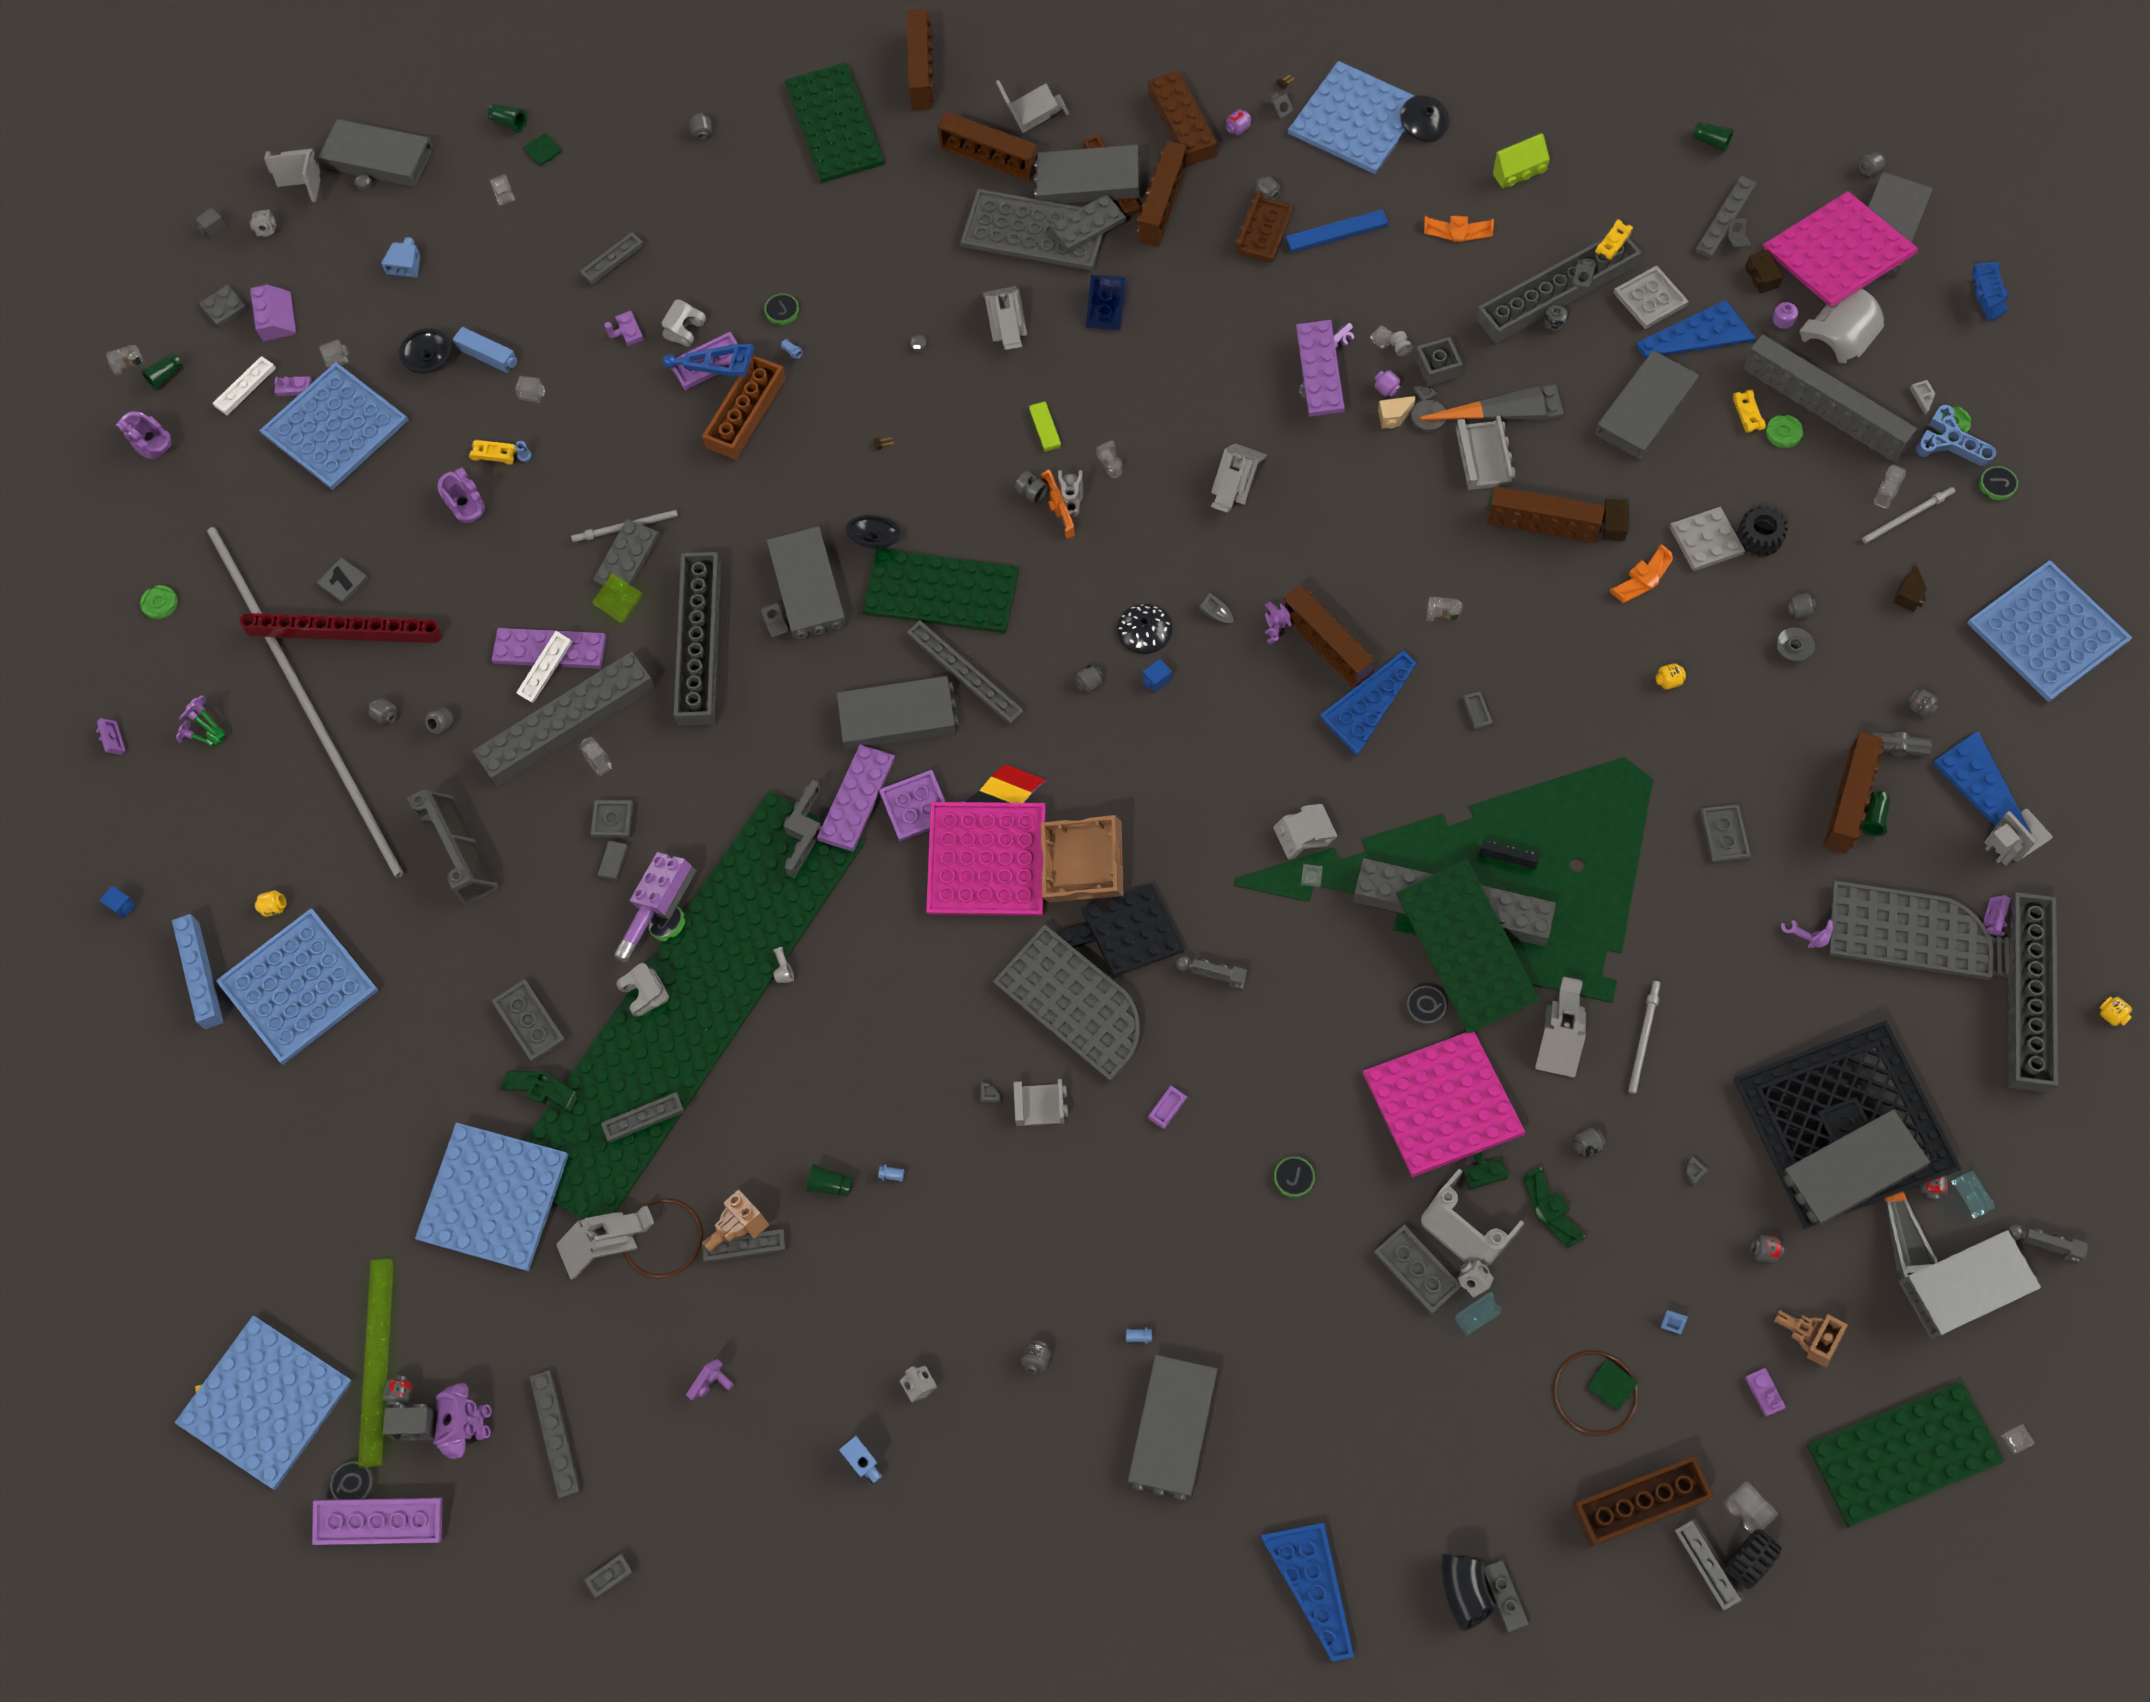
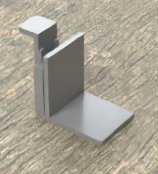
M996 81L1023 133L1051 118V115L1064 109L1066 115H1069L1060 94L1053 97L1047 83L1011 103L1000 81Z
M313 149L281 152L280 155L273 156L270 151H266L264 159L269 173L273 174L277 187L306 184L312 202H316L321 172L319 164L314 160L315 152Z
M1013 286L983 292L982 295L986 301L993 342L1002 340L1005 350L1022 347L1020 336L1027 335L1019 289Z
M1236 443L1225 448L1211 491L1212 494L1217 495L1211 507L1229 512L1234 501L1245 505L1257 465L1265 460L1268 455Z
M2028 809L2023 810L2021 814L2032 834L2009 811L1984 843L1987 845L1985 849L1987 851L1994 847L1995 851L2001 854L1996 859L1997 863L2002 862L2006 866L2013 859L2019 862L2053 838Z
M1563 977L1558 1002L1553 1001L1552 1005L1546 1004L1545 1029L1535 1065L1537 1070L1569 1077L1576 1076L1586 1037L1585 1007L1580 1006L1582 980Z
M643 1206L637 1213L623 1215L622 1212H616L577 1221L556 1244L570 1279H575L594 1258L636 1250L637 1246L632 1235L646 1232L654 1224L648 1207Z

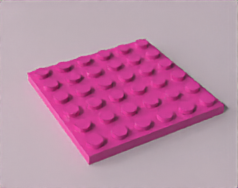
M1849 191L1763 244V250H1769L1777 262L1830 307L1835 306L1918 253V248Z
M931 802L927 915L1043 916L1041 823L1045 822V803Z
M1475 1032L1463 1033L1363 1071V1076L1411 1177L1525 1135V1130Z

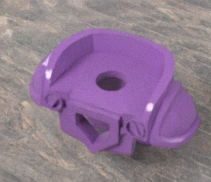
M131 411L125 414L116 424L124 433V437L129 440L134 450L145 458H158L164 455L171 447L170 433L165 431L152 416H147L142 412ZM148 433H153L154 437L151 440H145V436Z
M461 467L455 470V473L448 472L438 480V491L459 521L462 523H473L481 518L485 511V504L476 490V485L467 478V473ZM461 498L467 499V503L463 506L457 504Z
M464 1383L447 1387L436 1396L438 1411L435 1441H433V1444L437 1445L442 1454L451 1459L462 1457L465 1452V1439H471V1436L474 1435L477 1440L489 1438L491 1433L488 1426H483L484 1418L491 1415V1407L487 1404L476 1406L475 1402L466 1399L468 1397V1387ZM445 1418H446V1420H447L448 1423H449V1425H447V1426L445 1425V1422H444V1421H445Z

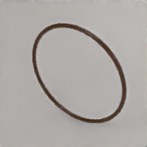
M658 1199L648 1202L643 1206L659 1202H672L683 1206L693 1215L699 1229V1242L693 1257L686 1265L675 1272L656 1275L639 1269L632 1262L628 1253L624 1252L628 1262L638 1272L655 1278L669 1277L686 1269L696 1258L702 1242L701 1224L694 1211L680 1201ZM641 1206L634 1213H637L643 1206Z
M1585 1351L1578 1353L1570 1357L1568 1360H1566L1556 1374L1554 1381V1399L1556 1406L1560 1414L1563 1416V1418L1571 1426H1573L1581 1432L1591 1435H1607L1614 1433L1623 1428L1631 1420L1635 1413L1638 1402L1637 1385L1634 1388L1635 1400L1633 1409L1629 1417L1615 1429L1605 1432H1593L1582 1429L1575 1425L1567 1418V1416L1562 1411L1557 1398L1558 1378L1564 1367L1570 1361L1579 1356L1587 1354H1598L1609 1357L1617 1363H1619L1626 1370V1372L1631 1378L1634 1379V1377L1631 1374L1630 1370L1619 1359L1610 1354L1599 1351Z

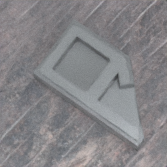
M1928 380L1912 384L1909 389L1923 413L1927 414L1935 392Z

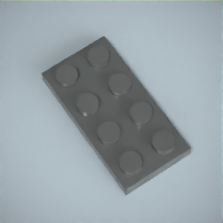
M1106 194L1051 224L1050 230L1067 252H1070L1125 222L1126 217Z
M626 519L593 581L623 595H627L659 537L658 531Z
M525 979L492 1000V1003L532 1063L566 1041Z
M1405 1225L1374 1251L1379 1260L1431 1315L1462 1288L1461 1284Z

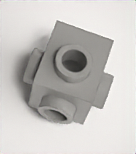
M269 209L254 212L250 226L252 231L256 232L257 237H267L274 233L277 223Z
M1478 1259L1472 1263L1470 1261L1465 1263L1460 1268L1461 1272L1458 1276L1461 1286L1467 1289L1473 1298L1489 1289L1494 1279L1489 1269Z
M913 1366L905 1371L906 1375L900 1380L911 1402L926 1398L937 1388L926 1366L919 1368Z

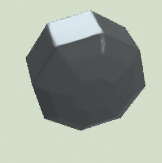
M367 174L356 176L354 182L358 190L366 191L371 188L372 181Z
M915 335L910 341L911 349L914 352H923L927 349V339L923 335Z

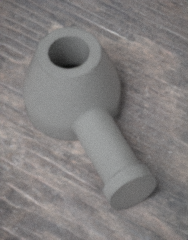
M783 947L776 948L773 951L776 954L780 967L773 972L774 978L777 983L793 982L794 974L786 961L782 950Z

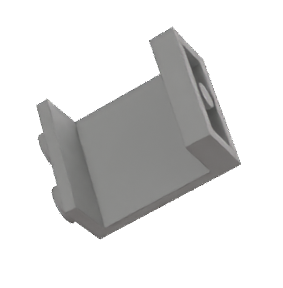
M1058 1079V1084L1022 1086V1082H1014L1016 1126L1064 1124V1117H1068V1107L1063 1104V1098L1067 1097L1066 1085H1062V1079Z

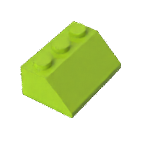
M1541 133L1497 152L1493 176L1502 189L1514 186L1518 182L1528 180L1537 174L1547 171L1550 158L1544 135Z

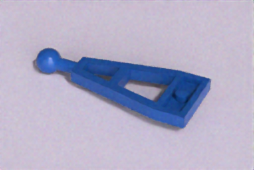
M735 344L686 353L685 358H675V356L668 354L664 356L663 364L666 368L683 365L685 369L730 377L746 376L754 347L752 344ZM733 354L729 368L712 365L714 357ZM704 359L703 364L692 362L694 360Z

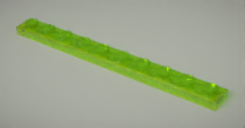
M392 1259L371 1260L358 1467L360 1468L382 1466L385 1416L383 1392L387 1381L394 1262Z

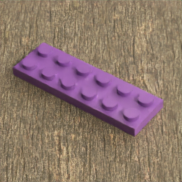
M1331 320L1296 324L1309 417L1345 412Z
M498 628L492 655L493 664L534 666L555 631ZM557 631L573 641L557 667L601 669L607 638L605 633Z
M859 745L818 834V841L854 852L880 794L879 789H882L894 763L895 755Z
M442 1497L313 1501L312 1545L439 1543L442 1541Z

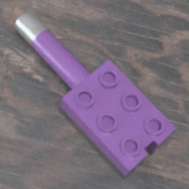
M656 853L629 900L639 911L614 953L615 958L622 962L628 961L653 916L670 919L697 871L685 859L675 856L671 858L667 854Z

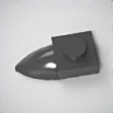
M1211 593L1207 594L1198 607L1199 610L1211 619L1214 618L1224 623L1234 622L1229 608Z

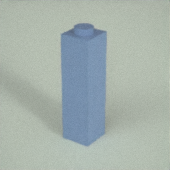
M461 327L452 339L457 350L506 373L516 365L517 358L513 350L464 327Z

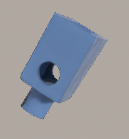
M406 237L403 243H392L381 263L386 274L418 277L420 253L414 245L413 239Z
M856 1436L839 1449L860 1477L865 1475L871 1484H874L882 1477L875 1468V1465L878 1463ZM861 1458H865L868 1462V1465L864 1468L858 1463Z

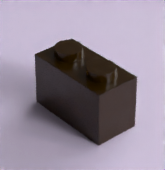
M1769 250L1749 256L1745 269L1750 274L1753 285L1758 289L1759 293L1779 288L1783 275Z
M1606 499L1603 521L1600 532L1603 533V540L1625 541L1628 533V500Z

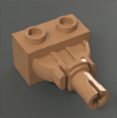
M738 1190L723 1203L726 1209L721 1214L720 1221L715 1224L716 1231L702 1243L711 1252L724 1240L730 1242L733 1238L744 1236L747 1233L755 1238L769 1226V1223L742 1192Z
M1781 1310L1774 1320L1775 1323L1792 1331L1791 1338L1797 1340L1800 1346L1808 1353L1806 1358L1827 1368L1848 1324L1830 1315H1827L1825 1320L1821 1318L1809 1319L1804 1315L1800 1319H1796Z

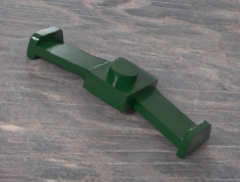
M508 1071L500 1087L502 1091H528L525 1097L541 1104H546L548 1098H550L569 1112L572 1111L577 1100L576 1091L554 1078L552 1074L544 1071Z
M1542 1167L1528 1173L1523 1179L1535 1211L1534 1214L1539 1222L1543 1223L1567 1248L1586 1239L1587 1236L1564 1216L1570 1209L1558 1192L1551 1196Z

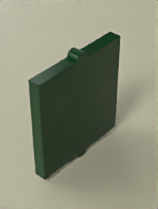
M546 133L533 139L532 142L523 147L526 153L540 167L562 153L560 147Z
M1606 1360L1601 1369L1594 1373L1595 1377L1587 1389L1619 1411L1626 1399H1630V1394L1638 1382Z

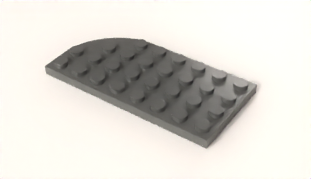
M1840 881L1833 882L1830 920L1833 922V931L1829 941L1828 956L1991 980L1993 974V944L1990 935L1981 920L1964 905L1942 896Z
M1044 925L993 981L999 989L1110 1082L1134 1056L1139 1042L1140 1022L1137 1009L1130 995L1048 926Z

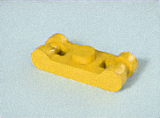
M1618 219L1604 240L1598 245L1595 253L1603 254L1607 259L1612 260L1630 236L1634 227L1626 226L1623 224V221Z
M1746 390L1745 393H1733V401L1745 432H1753L1755 429L1764 430L1766 427L1765 421L1760 415L1753 390Z
M474 440L472 444L473 450L470 451L469 458L474 461L480 459L504 462L511 465L514 462L513 456L517 450L513 444Z

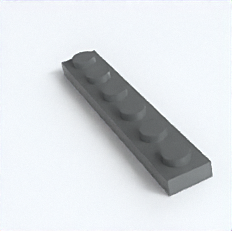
M1741 175L1697 246L1695 253L1709 259L1713 257L1728 232L1729 220L1737 218L1756 187L1757 182Z
M550 1370L531 1376V1386L558 1499L561 1500L581 1493L554 1379Z

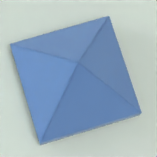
M1667 1310L1660 1328L1682 1334L1688 1317Z

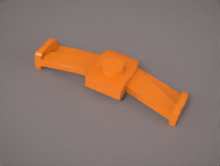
M1428 216L1424 218V234L1453 242L1493 237L1494 219L1468 224V216H1451L1450 223L1428 218Z
M1047 470L1041 474V480L1048 485L1050 490L1049 508L1051 512H1055L1056 517H1062L1066 528V539L1074 537V524L1066 503L1062 499V493L1051 471Z
M1661 544L1648 564L1643 560L1639 562L1629 572V576L1632 579L1611 588L1610 593L1622 603H1625L1654 589L1673 560L1672 552Z

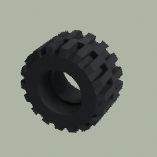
M1758 506L1757 509L1751 508L1750 512L1747 511L1737 530V537L1745 548V552L1749 551L1753 556L1758 554L1759 557H1763L1764 554L1770 556L1771 553L1774 554L1780 549L1788 530L1787 520L1782 518L1783 514L1781 512L1778 514L1776 509L1771 510L1768 506L1765 508ZM1754 528H1763L1770 533V535H1762L1758 533Z
M1755 1530L1731 1557L1725 1571L1748 1590L1754 1587L1773 1566L1781 1554L1782 1547L1763 1530Z

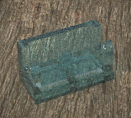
M1973 1170L1952 1180L1953 1185L1960 1193L1975 1219L1995 1209L1994 1203Z
M1489 1292L1459 1312L1454 1319L1465 1335L1468 1336L1500 1315L1501 1306L1495 1303L1494 1295L1492 1292Z

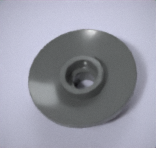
M1788 628L1778 636L1777 649L1784 658L1800 662L1808 659L1813 654L1815 642L1807 631L1801 628Z

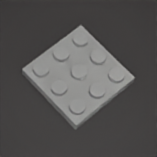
M1657 265L1615 288L1613 292L1644 329L1681 310L1689 302Z
M1721 506L1670 524L1669 528L1693 572L1743 555L1745 552Z

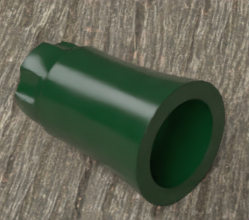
M496 104L490 105L488 108V118L495 123L506 126L517 133L525 128L527 114L523 109H514Z
M1698 122L1692 136L1700 142L1726 152L1732 140L1734 129Z
M171 353L153 365L141 370V374L151 387L159 390L169 378L183 367V364L178 356Z
M1883 791L1871 793V799L1865 811V820L1859 827L1864 834L1878 837L1887 833V819L1890 807L1888 793Z
M813 1164L809 1173L806 1192H820L848 1197L851 1192L853 1178Z

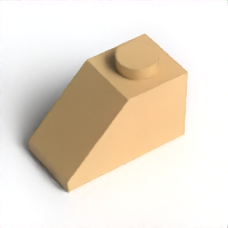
M1415 396L1379 401L1378 413L1382 429L1400 426L1412 412Z

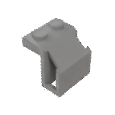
M1323 804L1301 807V812L1284 816L1273 827L1288 860L1295 859L1304 849L1327 847L1338 837Z

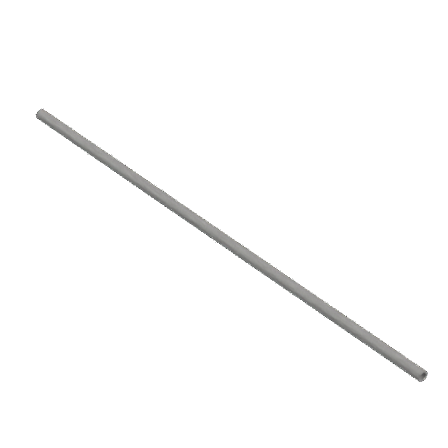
M209 528L207 532L251 613L262 614L216 528ZM265 637L395 878L401 877L404 872L275 637Z

